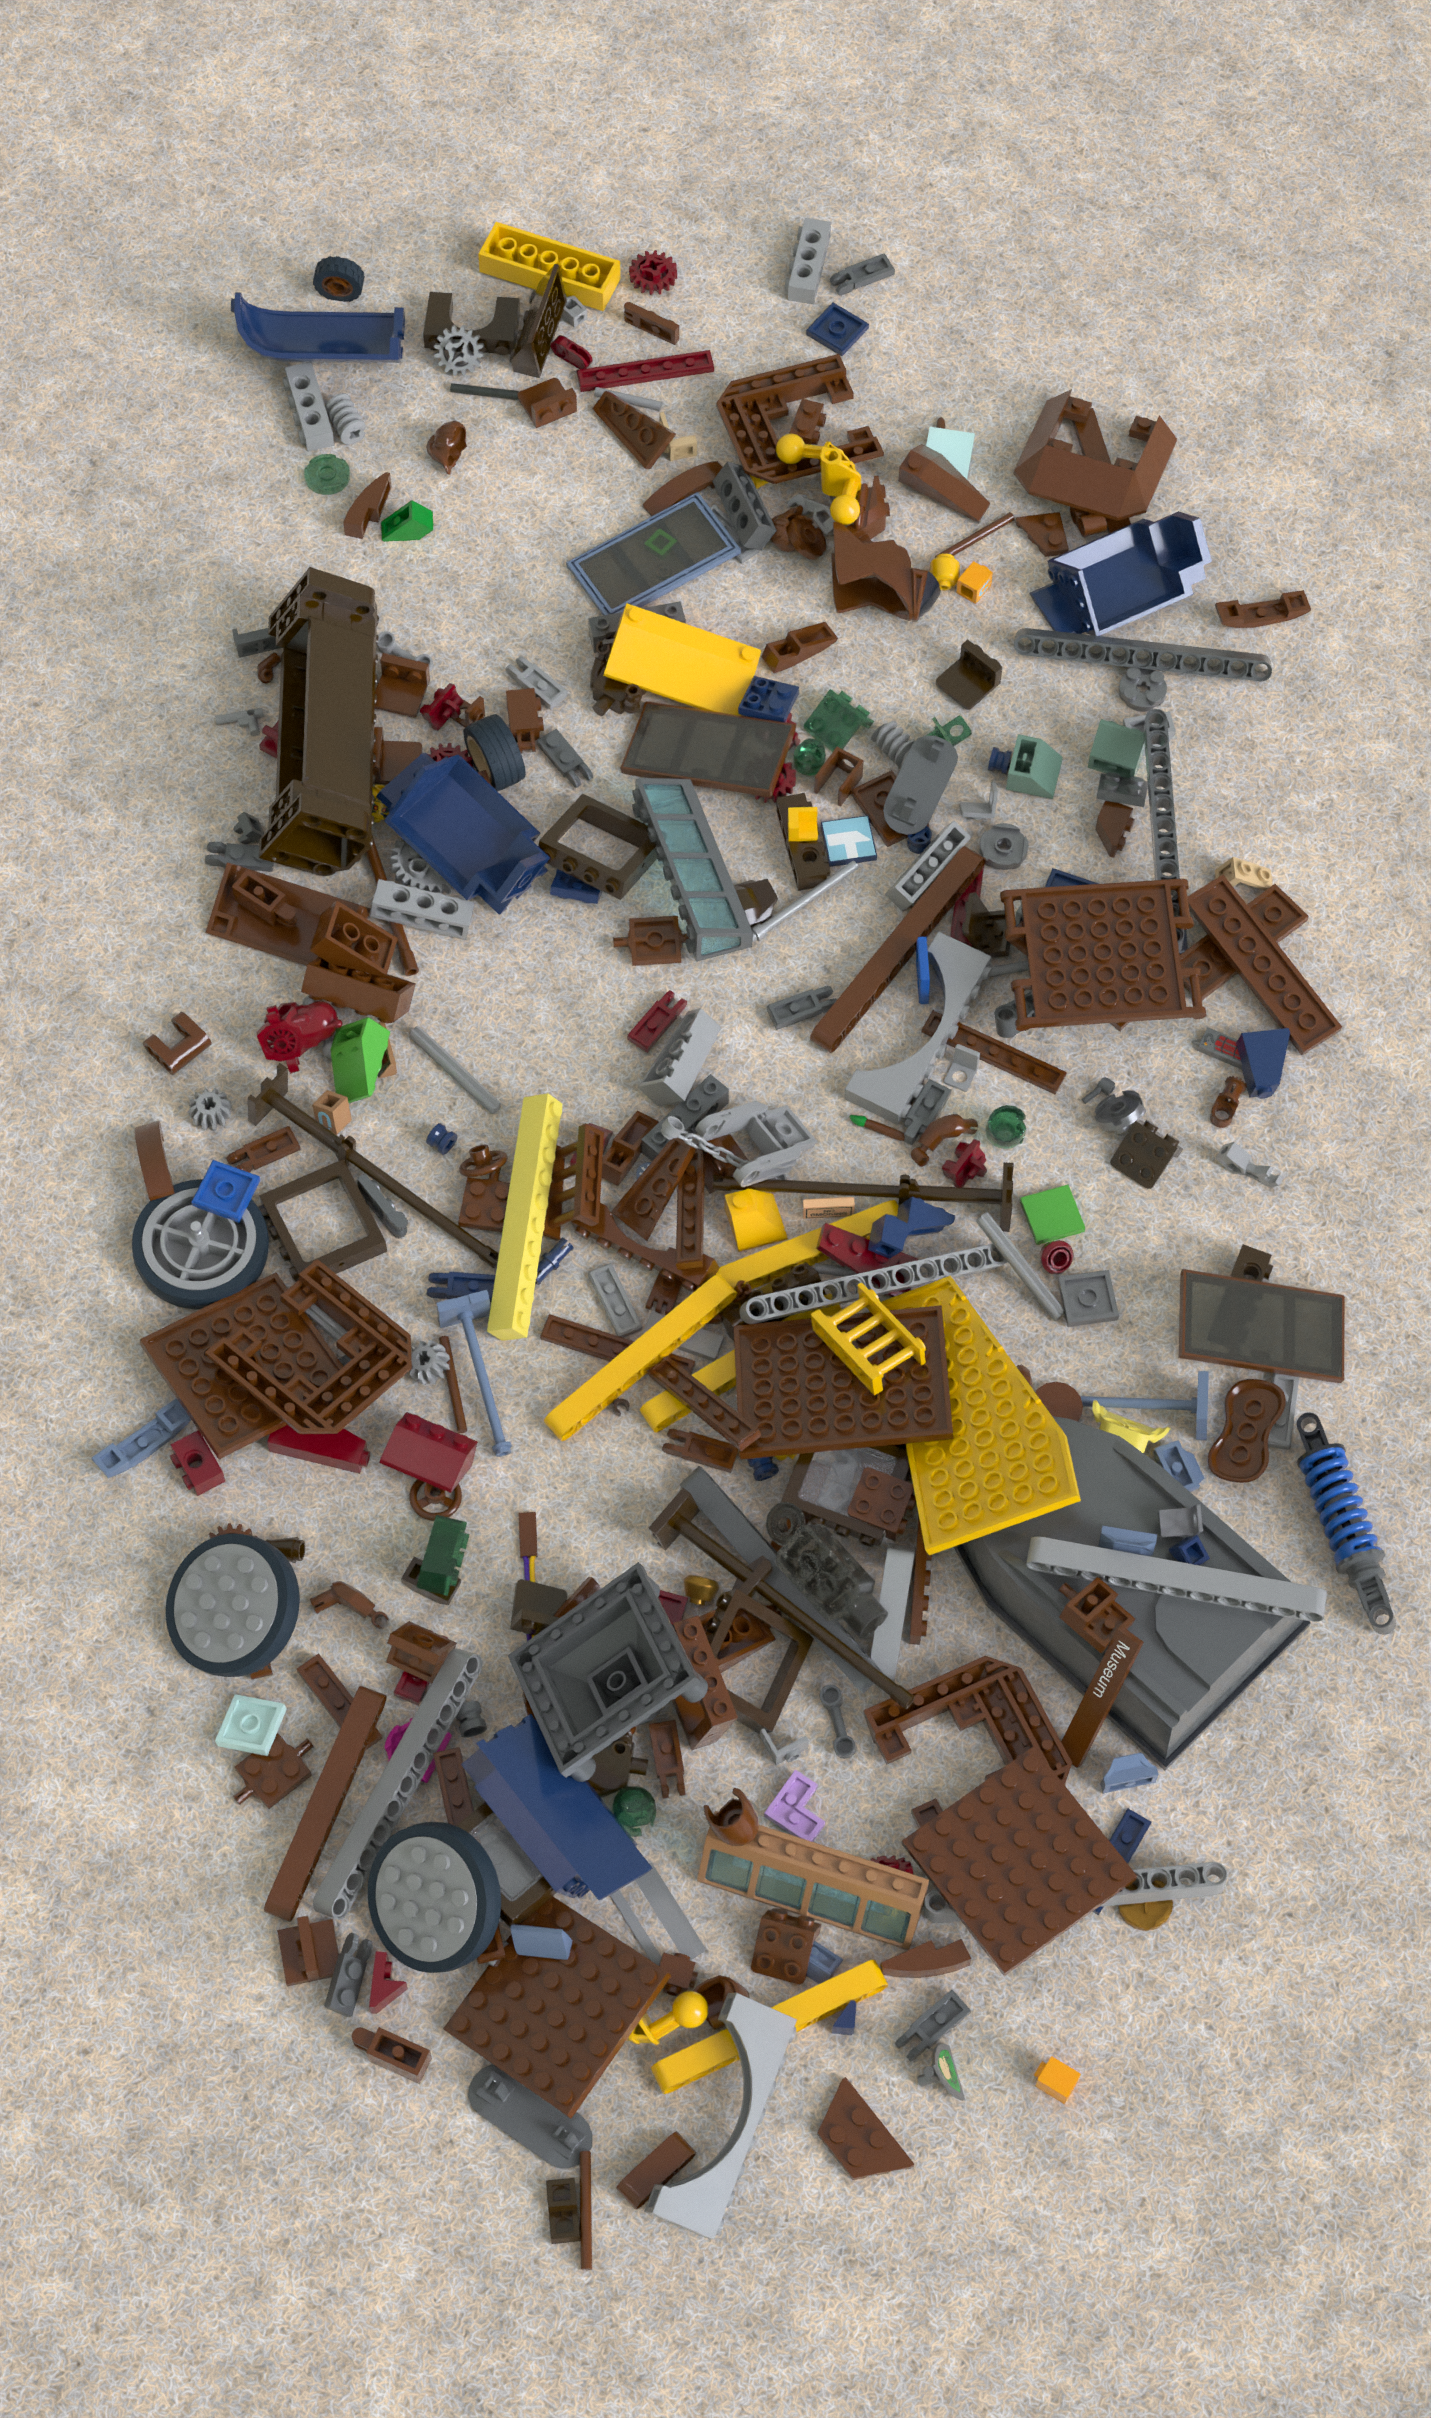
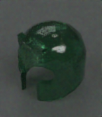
M1005 1105L995 1109L986 1123L985 1131L987 1138L994 1146L1002 1149H1010L1022 1144L1026 1134V1126L1023 1122L1026 1119V1115L1016 1106Z
M627 1786L621 1789L614 1797L612 1813L632 1837L642 1836L641 1829L633 1827L648 1825L649 1822L652 1827L654 1826L656 1819L655 1800L652 1794L645 1788Z

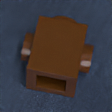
M663 1952L659 1966L672 1975L663 1987V1992L671 1996H678L686 1992L688 1987L693 1989L698 1976V1972L693 1971L696 1962L690 1961V1957L685 1954L674 1953V1955Z

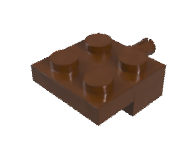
M501 1168L489 1173L488 1179L467 1177L458 1221L460 1227L502 1233L510 1183L499 1180Z
M1099 1577L1094 1579L1080 1592H1076L1067 1582L1059 1589V1592L1070 1600L1059 1618L1100 1653L1110 1645L1118 1628L1123 1626L1128 1629L1135 1621V1618L1115 1601L1119 1594Z

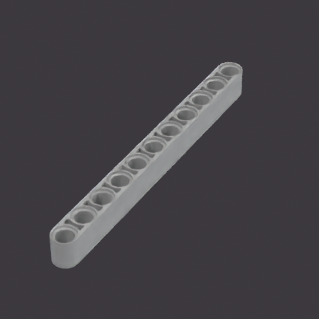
M994 1244L984 1245L753 1297L741 1306L740 1316L748 1324L760 1323L857 1301L859 1299L857 1285L861 1282L868 1290L873 1289L877 1296L927 1285L950 1275L954 1279L994 1270L1006 1264L1007 1261ZM992 1250L998 1253L999 1262L992 1259ZM968 1256L974 1258L976 1262L975 1267L968 1264ZM944 1261H947L951 1264V1273L947 1272L944 1269ZM920 1266L927 1269V1278L921 1276ZM896 1272H900L904 1276L903 1284L896 1280ZM872 1277L879 1280L880 1289L873 1287L871 1283ZM848 1283H852L856 1287V1294H851L848 1291ZM823 1288L831 1291V1300L824 1297ZM799 1294H804L807 1297V1305H802L799 1302ZM775 1299L783 1303V1311L775 1308ZM750 1305H755L758 1308V1317L750 1313Z
M1032 1537L1030 1539L1026 1566L1034 1571L1093 1581L1099 1577L1109 1585L1305 1621L1319 1622L1324 1619L1327 1591L1322 1588L1046 1537Z
M453 1649L448 1654L313 1899V1908L316 1912L337 1920L343 1919L348 1914L370 1874L378 1851L391 1836L434 1757L433 1753L437 1752L479 1676L483 1664L480 1655L461 1649Z
M1218 1862L1136 1869L1133 1871L1137 1875V1879L1132 1883L1138 1889L1129 1891L1124 1888L1101 1906L1218 1895L1225 1888L1227 1870ZM1209 1875H1216L1220 1878V1881L1216 1883L1211 1882L1207 1877ZM1181 1878H1189L1193 1883L1191 1885H1184L1179 1880ZM1159 1880L1165 1886L1163 1888H1156L1152 1885V1882ZM937 1890L930 1891L926 1895L924 1913L929 1921L933 1923L961 1921ZM933 1903H940L944 1906V1908L941 1910H933L930 1907V1905Z

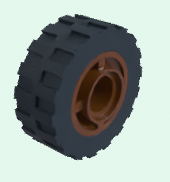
M329 256L318 261L315 268L313 285L315 290L327 299L351 302L362 293L365 278L364 271L356 262L350 261L348 258Z

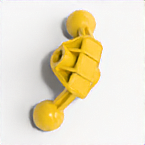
M796 434L782 436L776 445V453L779 459L787 464L797 463L803 457L821 459L822 491L826 495L836 496L831 503L830 514L835 522L842 523L843 525L853 523L860 514V505L855 497L857 491L861 489V475L857 472L855 464L848 459L841 449L835 447L830 441H827L824 446L805 444L803 439Z
M683 1992L674 2000L672 2011L652 2023L646 2012L627 2040L638 2045L640 2043H654L658 2045L661 2037L679 2026L685 2028L698 2027L707 2018V2001L697 1992Z

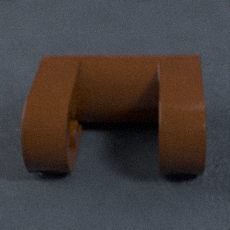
M182 1011L173 1017L171 1022L184 1038L171 1049L154 1034L143 1041V1046L147 1052L171 1075L176 1074L212 1045L208 1035Z

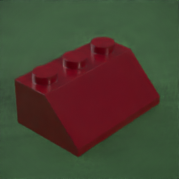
M406 1412L395 1425L379 1463L451 1493L471 1468L478 1442L468 1438L466 1435L458 1434L444 1428L442 1425L432 1423L418 1415Z

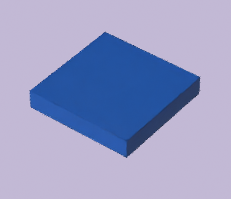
M918 937L916 943V971L920 1004H929L930 976L927 937Z
M212 1160L191 1202L192 1206L239 1223L260 1182V1176Z

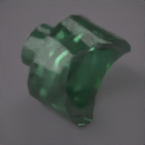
M808 738L800 743L793 754L794 767L803 775H816L826 762L824 745L812 738Z

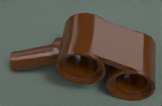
M1070 507L1071 518L1078 527L1082 537L1106 532L1107 523L1105 517Z

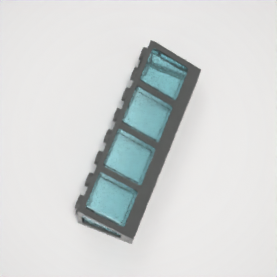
M636 779L635 789L632 790L635 804H632L635 818H640L641 822L643 821V823L648 824L649 839L656 844V857L659 862H663V874L666 881L670 880L672 886L670 889L673 900H678L680 905L678 906L681 920H686L687 923L686 931L689 939L685 941L689 954L693 953L696 962L752 947L753 932L691 779Z

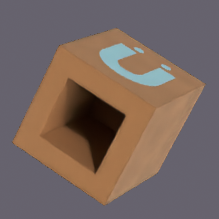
M326 1090L312 1104L315 1120L336 1135L352 1120L346 1096Z

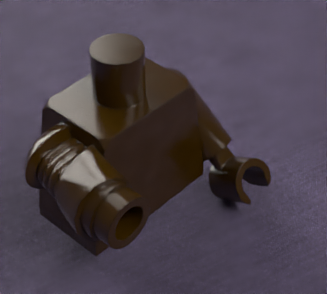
M599 641L596 644V651L599 653V656L595 657L590 675V688L593 691V699L597 701L592 707L594 712L600 716H604L609 709L618 714H622L624 711L629 714L638 712L640 710L639 702L647 691L640 689L635 684L629 685L603 676L608 661L605 660V657L610 654L612 646L608 644L607 650L602 652L603 642Z
M628 1731L602 1751L592 1756L596 1763V1769L593 1776L587 1781L601 1798L626 1788L631 1774L643 1776L647 1774L649 1760L633 1757L635 1743L632 1742L633 1735L631 1731Z

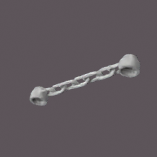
M669 1116L662 1124L661 1133L667 1139L680 1138L686 1144L696 1149H702L712 1154L714 1158L725 1163H731L739 1169L751 1162L735 1156L729 1150L716 1147L694 1133L684 1131L683 1123L674 1116ZM692 1137L700 1140L699 1145L691 1142ZM720 1151L727 1154L726 1159L719 1156ZM783 1174L770 1179L787 1180V1177Z

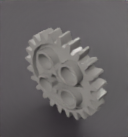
M402 838L401 841H395V848H392L390 865H392L391 872L396 873V881L402 880V885L414 886L425 891L442 893L444 890L446 893L451 894L452 886Z

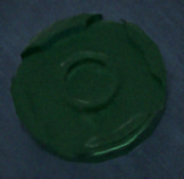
M321 454L312 458L309 461L310 464L304 469L307 486L318 494L332 495L338 493L350 481V468L347 462L333 454Z

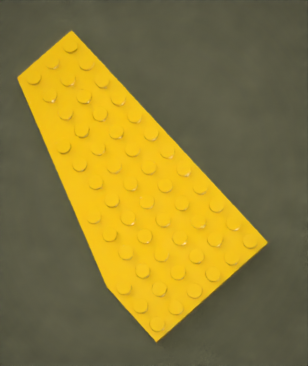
M951 1275L882 1301L881 1303L888 1310L942 1305L954 1439L906 1444L926 1552L932 1555L1081 1501L1067 1436Z

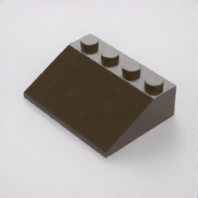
M558 264L552 266L538 283L536 291H533L531 294L530 309L525 311L523 329L518 331L517 345L515 349H512L509 358L513 371L536 378L541 376L551 348L550 345L553 342L567 302Z

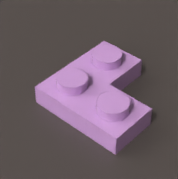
M795 1770L765 1811L764 1817L791 1835L813 1842L825 1826V1821L804 1807L817 1790L818 1784Z

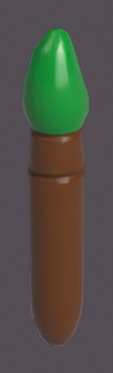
M850 1115L851 1121L859 1127H866L898 1141L905 1140V1133L867 1119L863 1115Z

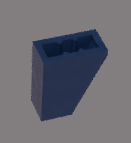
M1289 1028L1241 1033L1236 1046L1241 1059V1069L1247 1084L1249 1098L1258 1097L1265 1099L1271 1097L1280 1085L1290 1035Z

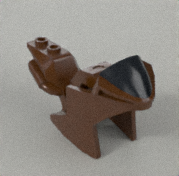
M874 476L872 487L862 483L861 489L857 491L855 499L860 505V514L854 523L845 527L842 523L833 522L834 553H831L836 612L844 613L866 606H874L901 619L917 622L932 608L941 593L940 585L931 572L911 568V560L907 550L897 545L895 540L879 542L871 540L885 530L886 517L890 516L889 503L884 501L886 498L885 486L880 484L879 476Z

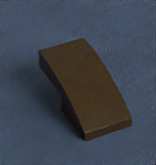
M575 2178L546 2180L551 2244L580 2241Z

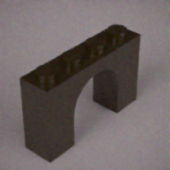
M429 293L423 332L424 348L438 350L434 348L436 343H441L437 339L438 336L442 335L445 337L444 329L447 328L451 332L452 326L455 325L451 321L453 313L452 293ZM497 297L493 320L486 327L473 330V336L480 335L477 343L484 344L483 348L479 349V351L510 355L512 349H515L520 318L519 298ZM453 336L451 338L458 340L462 339L463 336ZM469 341V348L472 352H474L473 345ZM464 343L456 348V352L462 351Z

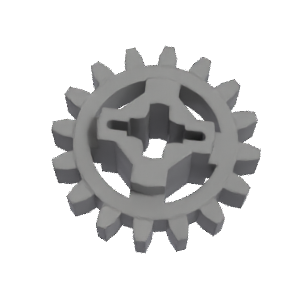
M453 325L451 332L447 328L444 329L445 337L439 335L437 339L441 343L434 345V348L439 350L434 356L441 358L438 365L445 364V372L447 373L452 369L454 376L457 375L458 371H461L462 375L465 376L467 369L473 372L475 370L473 364L479 366L481 363L477 357L484 356V353L479 351V349L483 348L484 344L477 343L480 335L473 336L472 328L468 332L465 331V325H462L460 330H457L456 325ZM453 336H463L462 339L458 340L451 338ZM469 341H470V342L472 343V345H473L474 354H473V352H472V351L470 350V348H469V344H468ZM464 343L462 352L454 358L456 348ZM444 347H445V349L448 350V352H449V356H450L449 360L447 359V357H446V355H445ZM465 361L467 364L456 365V362Z

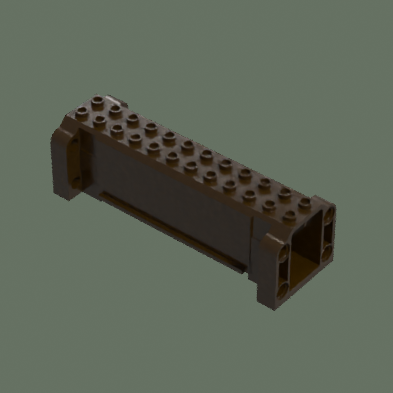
M312 567L307 569L271 613L268 621V635L276 637V646L282 647L283 652L281 654L276 798L269 806L268 830L259 839V858L319 876H330L338 871L349 870L356 862L360 861L364 853L370 850L373 845L371 828L374 823L372 806L375 797L372 795V788L375 782L373 765L376 759L373 749L376 741L374 725L377 719L374 711L377 701L375 685L378 679L375 672L378 662L376 646L379 640L377 635L379 616L377 615L375 590L372 587Z

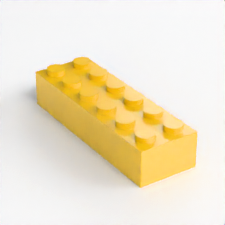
M495 222L478 253L479 272L534 290L537 289L538 283L552 266L558 264L566 297L575 296L583 305L603 312L621 279L619 260L499 222Z

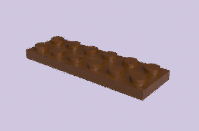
M1276 884L1247 904L1277 944L1307 922L1309 917ZM1208 934L1179 955L1181 968L1200 969L1201 978L1199 983L1202 1000L1238 974ZM1184 979L1183 985L1191 993L1190 983L1187 979Z

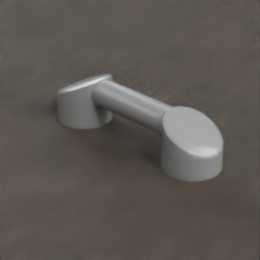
M384 631L378 634L377 646L382 653L428 663L429 673L432 671L434 664L429 655L421 654L415 657L397 646L395 637L391 632Z

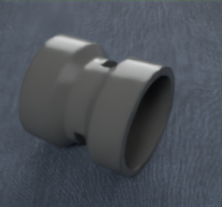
M478 1701L463 1703L456 1716V1719L461 1724L459 1726L461 1737L469 1738L482 1734L487 1730L486 1722L480 1715L482 1709Z

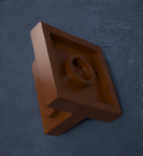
M731 1134L707 1141L716 1147H722L731 1151L735 1156L743 1160H748ZM704 1151V1186L709 1194L716 1191L713 1190V1175L733 1177L738 1167L731 1163L722 1162L714 1158L712 1154ZM720 1151L719 1156L726 1159L727 1154Z
M408 1621L390 1633L387 1644L392 1646L386 1663L429 1683H433L448 1654L455 1649L457 1643Z
M308 1916L297 1918L298 1926L277 1930L287 1987L332 1978L339 1955L333 1919L310 1923Z

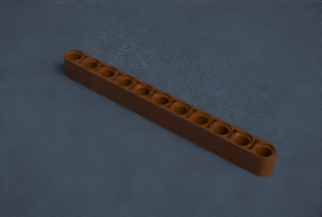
M963 846L815 1026L810 1035V1041L830 1053H833L916 952L918 937H928L981 872L986 858L966 846Z

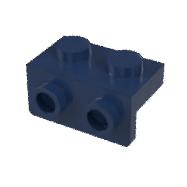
M559 869L556 870L555 878L550 887V895L558 896L562 899L579 900L587 904H598L603 892Z

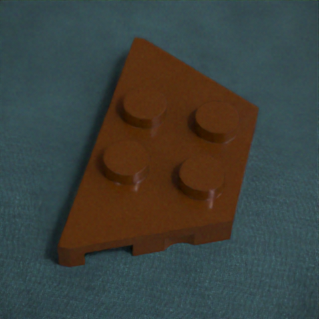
M846 2077L843 2078L817 2132L818 2137L852 2180H857L871 2175H882L891 2171L907 2170L914 2167L913 2161Z

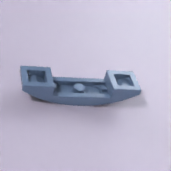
M177 1398L155 1413L156 1418L116 1446L114 1443L110 1444L92 1457V1461L107 1478L121 1474L144 1461L173 1439L191 1421V1418Z

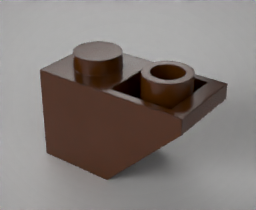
M1105 801L1098 815L1095 830L1109 857L1114 858L1118 850H1123L1127 839L1124 835L1126 831L1131 832L1135 819L1131 818L1132 807L1117 802Z

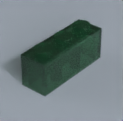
M436 1515L416 1588L448 1596L450 1586H456L460 1571L455 1570V1568H461L465 1552L460 1550H466L470 1534L465 1533L467 1522Z

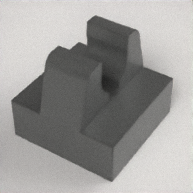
M246 812L241 813L237 816L239 822L233 828L234 832L238 834L243 833L238 838V841L243 844H249L253 841L259 843V839L264 835V831L258 818Z

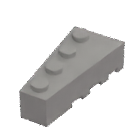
M701 1008L688 1011L644 1076L638 1088L657 1106L685 1101L712 1045L717 1040L721 1027Z

